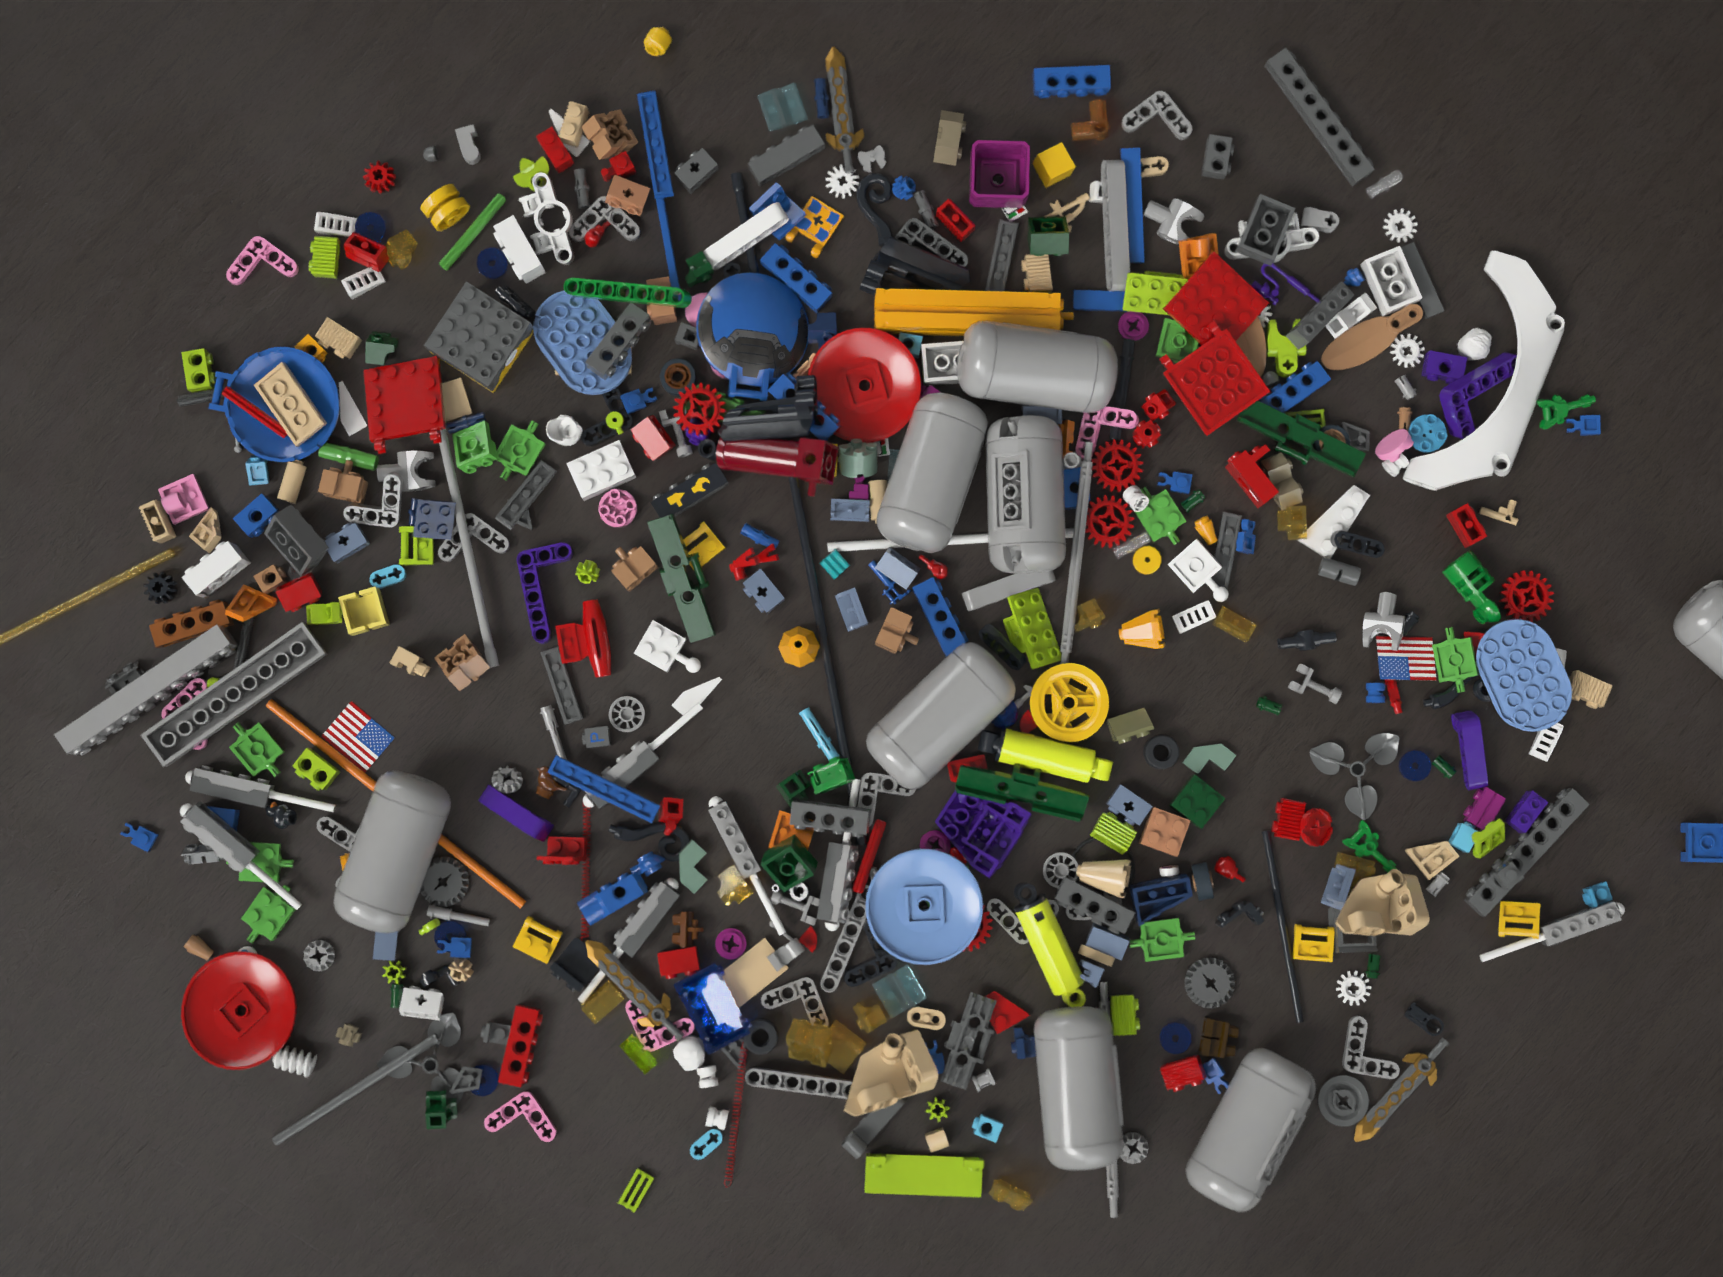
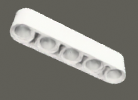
M779 202L773 203L708 247L703 253L713 270H717L786 224L789 218Z

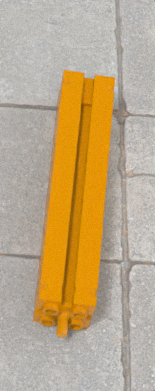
M876 288L874 329L885 331L889 334H900L902 332L913 335L964 336L965 331L972 324L978 321H992L1061 330L1063 329L1064 320H1073L1074 313L1061 312L1064 308V299H1060L1061 293L923 289L885 290L884 288Z

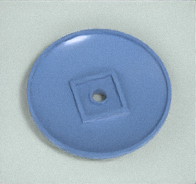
M913 849L900 853L888 860L873 877L866 897V917L870 930L877 942L894 957L919 965L941 963L961 953L975 937L983 913L981 891L971 871L952 855L934 849ZM927 900L930 903V907L923 910L919 907V902Z

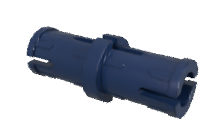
M818 78L814 80L816 93L814 101L817 104V118L824 119L830 117L828 110L829 95H827L826 79Z
M484 412L468 417L465 415L461 419L446 422L449 434L486 421Z

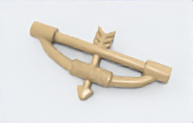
M1085 193L1062 208L1058 200L1055 204L1050 203L1054 212L1045 217H1055L1059 214L1060 217H1066L1068 224L1084 209L1086 201L1090 199L1089 195ZM1077 204L1080 205L1072 214L1063 216L1062 212ZM1068 225L1069 232L1072 229L1071 225Z

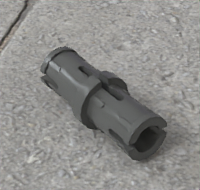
M575 169L576 186L574 188L575 192H577L578 208L586 209L590 207L588 192L590 187L587 184L586 169Z
M921 190V193L919 191L916 192L914 197L920 209L919 214L923 216L929 228H936L939 224L936 221L932 211L934 208L929 204L925 190Z

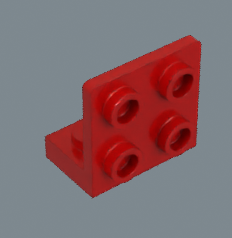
M548 836L547 856H537V860H543V864L580 865V861H586L587 837Z

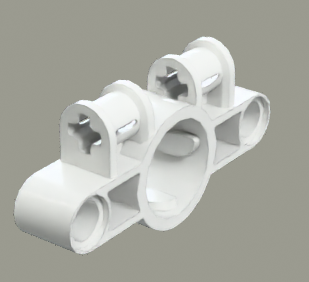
M542 172L537 173L532 180L535 193L519 198V202H522L525 212L524 218L534 216L535 225L540 231L530 235L535 244V254H542L553 250L556 260L561 264L568 265L574 260V252L568 236V231L573 222L571 211L566 205L557 200L550 177ZM541 177L547 179V183L543 187L538 186V180ZM554 205H557L564 209L563 215L567 220L561 230L559 228L550 233L543 229L544 223L540 217L545 208L551 209L554 208ZM562 251L569 252V258L566 261H562L560 258Z
M1297 213L1293 214L1283 238L1282 247H1284V250L1281 254L1277 253L1273 263L1280 261L1288 251L1313 247L1319 239V233L1316 229L1299 228ZM1243 220L1239 221L1240 238L1247 224ZM1306 234L1312 236V242H1308L1305 239ZM1240 238L1231 239L1224 249L1227 258L1240 259L1248 257L1230 250L1231 245L1238 246Z

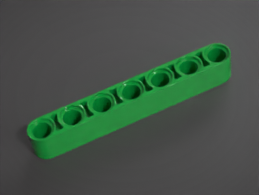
M569 278L564 283L565 292L579 298L679 308L688 307L692 301V296L688 291L675 287L582 278ZM595 286L593 293H591V288ZM612 287V292L609 295L608 290ZM629 289V295L626 297L625 293ZM647 291V295L643 299V293ZM664 292V293H665V296H664V298L661 300V299H660V296H661V294ZM682 294V300L678 302V296Z

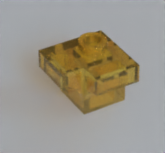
M407 229L389 238L385 245L387 247V255L389 256L388 262L393 268L397 265L401 270L407 268L412 259L411 255L418 245Z
M1286 506L1285 510L1277 511L1278 531H1287L1288 540L1307 539L1306 506Z
M1095 598L1077 606L1076 610L1079 614V621L1074 627L1077 632H1080L1088 627L1094 629L1102 625L1101 621L1106 617L1099 608Z
M734 865L718 875L722 884L717 893L727 906L733 901L739 904L754 894L751 887Z
M860 1002L853 1005V1009L858 1017L856 1022L861 1031L865 1029L868 1034L887 1022L878 1003L871 1007L862 1006Z

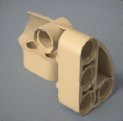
M1393 869L1384 875L1361 879L1346 900L1335 924L1343 933L1369 936L1382 933L1415 934L1429 923V913L1418 878L1415 875L1402 874L1399 870Z
M918 1030L900 1035L889 1034L885 1042L860 1056L844 1111L856 1117L889 1107L899 1099L934 1089L938 1079V1072Z

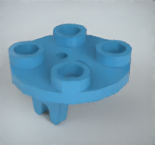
M1433 414L1417 417L1408 429L1411 439L1414 441L1412 446L1421 452L1430 453L1436 451L1447 439L1444 423Z

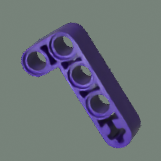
M1471 710L1454 713L1451 715V721L1459 737L1466 789L1469 791L1488 787L1479 717Z
M489 784L478 800L531 837L545 842L554 827L549 821L537 816Z

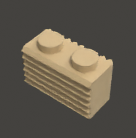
M570 101L568 102V109H566V116H564V123L562 124L561 131H559V138L563 144L578 148L583 133L582 126L587 121L589 111L587 106Z
M1048 254L1044 256L1025 255L1024 260H1021L1022 272H1026L1027 279H1024V289L1028 290V292L1051 293L1052 280Z
M328 317L315 335L319 339L318 344L326 349L330 346L335 350L333 353L342 359L344 357L350 359L362 342L360 337Z
M153 500L139 507L140 513H143L142 516L146 520L147 527H149L148 530L152 534L153 541L162 544L177 537L160 501Z
M1579 670L1573 671L1569 679L1572 688V700L1579 701L1581 699L1586 701V705L1593 709L1604 707L1613 687L1612 685Z

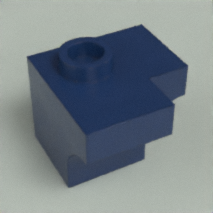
M836 312L817 313V320L813 324L808 325L809 344L818 343V348L820 349L829 339L837 335Z
M1013 1027L1014 1042H1011L1012 1054H1015L1017 1059L1036 1057L1034 1035H1026L1022 1027Z

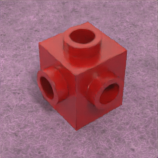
M1164 389L1157 394L1153 392L1146 397L1145 400L1147 402L1141 407L1153 422L1157 418L1162 420L1170 414L1168 410L1176 405V402L1167 390Z
M1143 420L1136 426L1132 433L1134 436L1132 437L1138 446L1140 445L1142 449L1147 446L1151 448L1159 443L1158 439L1161 437V429L1156 422L1153 423L1152 420L1146 422ZM1148 429L1151 435L1147 436L1145 430Z

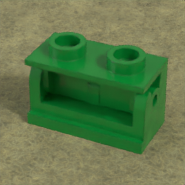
M839 756L830 759L826 765L819 764L814 766L813 771L807 773L808 775H813L810 779L815 795L825 794L856 780L848 758L840 759Z

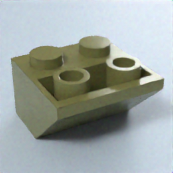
M1145 708L1106 720L1113 742L1118 741L1119 744L1132 740L1131 736L1136 735L1137 738L1149 735V730L1154 729Z

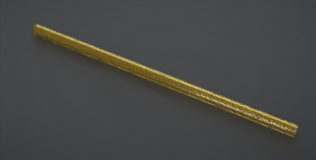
M169 548L0 634V645L175 557L173 549Z

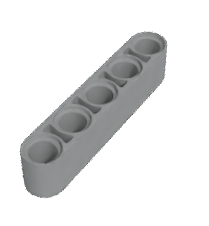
M1053 571L1014 574L962 593L969 612L1007 599L1008 596L1056 581Z

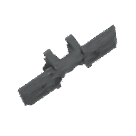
M970 992L961 1022L958 1023L952 1020V1030L948 1041H945L944 1047L951 1049L940 1081L966 1090L975 1063L984 1064L985 1060L983 1058L991 1034L994 1035L995 1032L987 1028L996 1004L995 1000ZM972 1017H978L980 1025L971 1027L969 1020ZM978 1031H982L984 1034L975 1057L970 1055ZM960 1054H965L968 1057V1061L964 1065H960L956 1061L957 1056Z

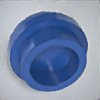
M1357 267L1347 271L1344 281L1345 285L1360 286L1361 282L1364 281V277Z

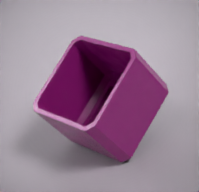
M977 140L972 145L969 202L973 207L1022 208L1026 204L1029 195L1030 146L1025 141ZM996 175L1001 176L1003 183L995 184L993 177Z

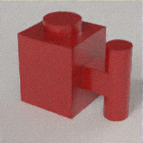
M626 151L609 159L612 167L601 170L604 181H609L614 175L626 179L636 174L635 167Z
M664 797L659 803V822H666L664 830L666 836H669L676 829L675 823H678L683 817V799Z

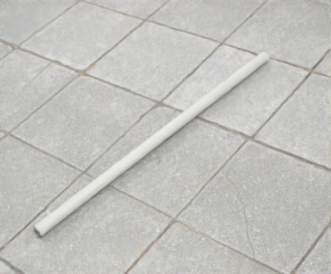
M1074 528L1065 529L1066 538H1073ZM988 533L952 535L948 545L988 543ZM888 539L827 542L828 552H832L834 549L837 551L888 549L889 547L905 548Z

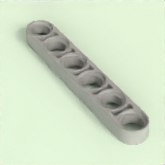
M857 893L849 916L846 919V923L821 979V988L825 992L836 990L866 920V899L862 898L860 893ZM862 906L865 909V914L862 917H856L854 915L855 907ZM849 924L856 925L858 930L855 935H849L846 932V927ZM847 942L850 945V950L847 953L840 952V943ZM834 960H839L843 966L841 970L834 971L831 968V963ZM832 978L835 981V986L832 989L825 988V979Z

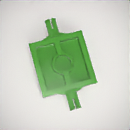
M531 420L527 430L519 429L513 425L510 426L497 449V461L505 466L500 476L502 479L507 481L512 471L519 472L526 477L529 475L545 446V443L537 439L533 434L539 425Z
M1145 486L1143 490L1149 499V503L1144 510L1135 512L1153 542L1161 537L1168 536L1173 545L1177 544L1180 540L1174 531L1186 522L1185 518L1166 489L1157 495L1151 496Z
M1453 627L1445 628L1447 640L1432 645L1439 682H1456L1457 693L1465 692L1463 680L1479 675L1472 638L1457 639L1454 636Z
M240 722L236 723L233 728L240 736L229 748L252 776L256 777L265 769H268L274 777L280 774L281 771L278 770L274 763L285 751L265 727L258 722L251 729L245 730Z
M250 842L260 851L252 862L277 883L279 882V874L282 867L293 868L294 864L292 863H294V860L282 859L281 843ZM247 868L239 872V881L264 882Z
M284 884L283 888L289 892L291 888ZM263 887L241 918L253 929L246 940L253 944L260 934L274 941L296 909L288 904L279 894Z
M1179 918L1145 922V924L1140 926V939L1130 940L1129 943L1136 944H1129V947L1141 946L1145 962L1184 957V941L1195 940V936H1192L1195 933L1194 931L1183 933L1180 928Z

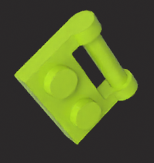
M414 526L399 527V533H401V559H399V565H434V539L413 537V559H409V533H413Z
M1500 819L1487 824L1483 831H1476L1472 834V841L1474 843L1473 856L1475 858L1484 857L1505 841V824Z

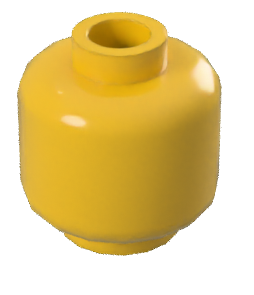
M653 27L650 29L644 39V46L649 54L653 56L665 54L672 41L668 30L663 27Z

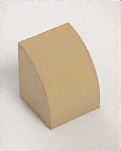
M943 1127L925 1133L931 1153L949 1146Z

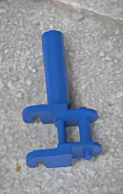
M873 560L869 567L885 586L889 588L887 590L884 589L882 595H886L891 601L890 605L892 603L895 605L897 599L900 601L911 590L909 589L903 595L899 594L893 586L896 582H892L886 575L875 569L877 563ZM891 589L897 595L895 599L889 593Z

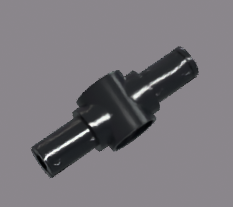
M1314 630L1299 631L1291 637L1278 638L1277 645L1278 649L1296 648L1299 651L1317 649L1320 644L1335 643L1337 638L1335 631L1318 633L1317 631L1314 632Z

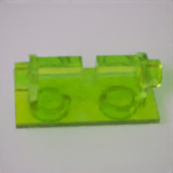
M631 1034L619 1045L644 1075L657 1064V1058H654L648 1050L645 1051L643 1049L644 1045L637 1039V1036L634 1037Z

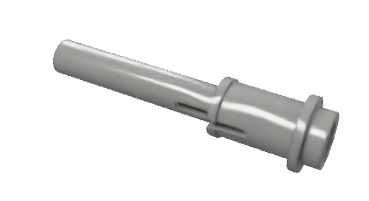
M551 705L540 708V714L543 715L546 728L550 731L557 755L567 760L557 730L559 726L553 712L555 709Z
M436 904L429 905L427 916H430V919H433V917L448 921L454 919L489 926L490 922L489 918L454 912L451 908L439 907Z

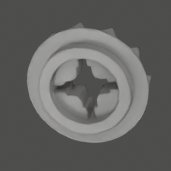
M508 765L506 768L499 767L492 776L493 787L502 793H513L523 783L521 772H518L516 767L509 768ZM511 776V780L504 782V777Z
M313 941L304 950L303 960L307 967L313 971H324L334 962V949L326 941ZM317 949L320 953L327 954L321 958V961H318L317 958H312V956L317 954Z
M1135 1132L1122 1136L1123 1149L1120 1155L1121 1159L1130 1164L1142 1162L1147 1157L1149 1149L1147 1140L1141 1134ZM1134 1143H1136V1148L1140 1151V1153L1133 1151L1132 1154H1130V1149L1126 1144L1134 1145Z

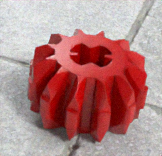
M378 160L376 166L370 163L371 169L365 168L364 170L367 173L363 176V179L366 180V187H371L370 190L372 192L378 190L379 194H382L384 188L387 192L390 191L388 186H394L395 183L392 180L396 179V175L393 174V167H389L387 162L381 164ZM381 174H382L383 178H382V179L378 178L379 180H377L376 177H377L378 175L381 176Z

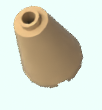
M1131 860L1082 862V865H1078L1076 876L1080 877V881L1119 898H1125L1127 892H1124V888L1129 885L1131 871L1129 864Z

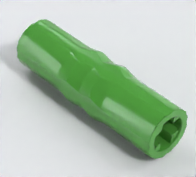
M327 442L319 449L318 453L319 457L337 461L341 464H345L346 460L352 461L353 466L372 471L376 470L379 462L378 455Z

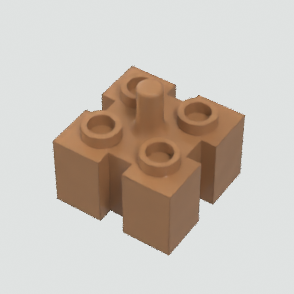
M621 109L611 111L607 115L605 113L593 115L582 126L588 140L594 142L592 147L599 160L610 158L613 154L616 156L624 151L629 152L638 143L632 130L627 129L626 124L628 122Z
M346 460L343 472L332 467L329 470L323 469L318 492L326 497L364 504L368 482L360 474L351 472L353 462Z
M641 546L639 548L634 547L628 553L622 547H619L615 552L621 559L612 566L614 569L611 572L630 592L659 567Z
M891 607L875 641V645L896 654L897 650L902 651L906 641L917 645L919 638L909 634L914 623L911 621L912 616Z
M465 634L453 643L454 646L450 650L446 648L434 657L446 677L459 691L467 687L472 682L471 679L477 681L479 676L490 668L478 648Z

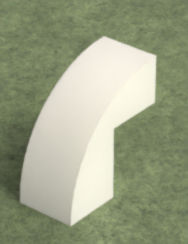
M1365 293L1338 312L1328 322L1326 328L1336 339L1377 307Z

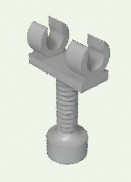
M666 410L659 411L663 427L670 425L674 427L679 448L676 449L678 457L681 458L693 454L691 446L685 442L681 426L676 423L680 418L668 419Z
M1073 452L1065 455L1063 470L1081 467V456Z
M1299 664L1296 671L1306 675L1302 685L1291 681L1288 688L1303 694L1306 686L1326 696L1328 695L1329 701L1337 704L1342 690L1336 687L1330 690L1311 680L1310 677L1314 670Z
M782 891L773 892L770 899L772 904L777 905L782 902L785 905L802 910L803 914L800 921L815 926L817 918L806 914L810 904L819 907V898L809 895L805 904L782 895Z

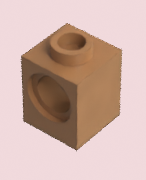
M274 564L253 576L265 594H269L276 590L278 586L287 583L285 580L287 575L283 568H278ZM271 574L276 575V580L273 583L268 582V577Z

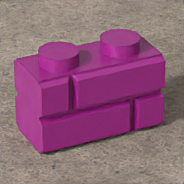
M1487 787L1477 789L1473 796L1475 801L1472 806L1468 805L1463 813L1465 816L1463 820L1474 825L1480 831H1483L1487 824L1494 821L1506 798Z

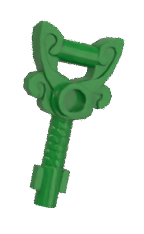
M1587 394L1581 396V399L1569 403L1559 395H1554L1552 400H1536L1537 405L1542 408L1544 418L1541 420L1539 427L1541 429H1548L1556 423L1563 424L1564 418L1568 415V410L1578 407H1590L1592 403L1596 402L1595 396ZM1551 406H1552V411H1553V416H1552V417H1551V411H1550V407H1551Z
M1364 820L1359 822V830L1351 838L1342 840L1345 846L1355 849V856H1374L1383 865L1382 868L1387 873L1397 869L1395 867L1396 864L1391 859L1388 861L1377 850L1379 835L1371 833L1369 826ZM1364 834H1365V835H1366L1365 842L1362 843V844H1360V845H1357L1356 843H1357V842L1364 836Z

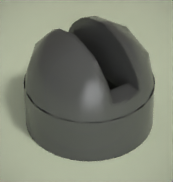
M436 146L425 148L423 154L425 160L429 162L438 161L439 155Z
M1269 371L1265 373L1263 381L1267 387L1280 382L1275 372Z

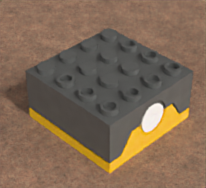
M466 282L424 346L430 353L494 393L534 332L533 326L529 321Z

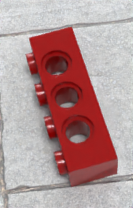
M520 1004L516 1005L498 1083L520 1088L524 1083L527 1084L530 1073L527 1072L528 1064H532L534 1053L531 1050L538 1040L536 1029L537 1026H541L543 1015L540 1014L541 1009ZM523 1022L530 1024L531 1030L529 1032L522 1030L521 1025ZM518 1041H523L526 1044L525 1051L518 1050ZM514 1060L521 1062V1070L513 1068L512 1063Z

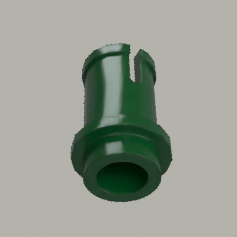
M1199 489L1197 491L1194 490L1193 494L1181 502L1180 505L1188 513L1200 502L1203 503L1205 496Z
M1264 696L1259 697L1256 707L1260 711L1265 710L1278 716L1281 712L1279 708H1282V704L1268 700Z
M1441 755L1437 756L1435 761L1431 763L1444 774V778L1450 779L1456 773L1455 766H1451Z
M1368 954L1367 971H1365L1366 977L1378 979L1381 956Z
M392 983V987H390V1007L400 1008L403 989L405 988L403 983Z

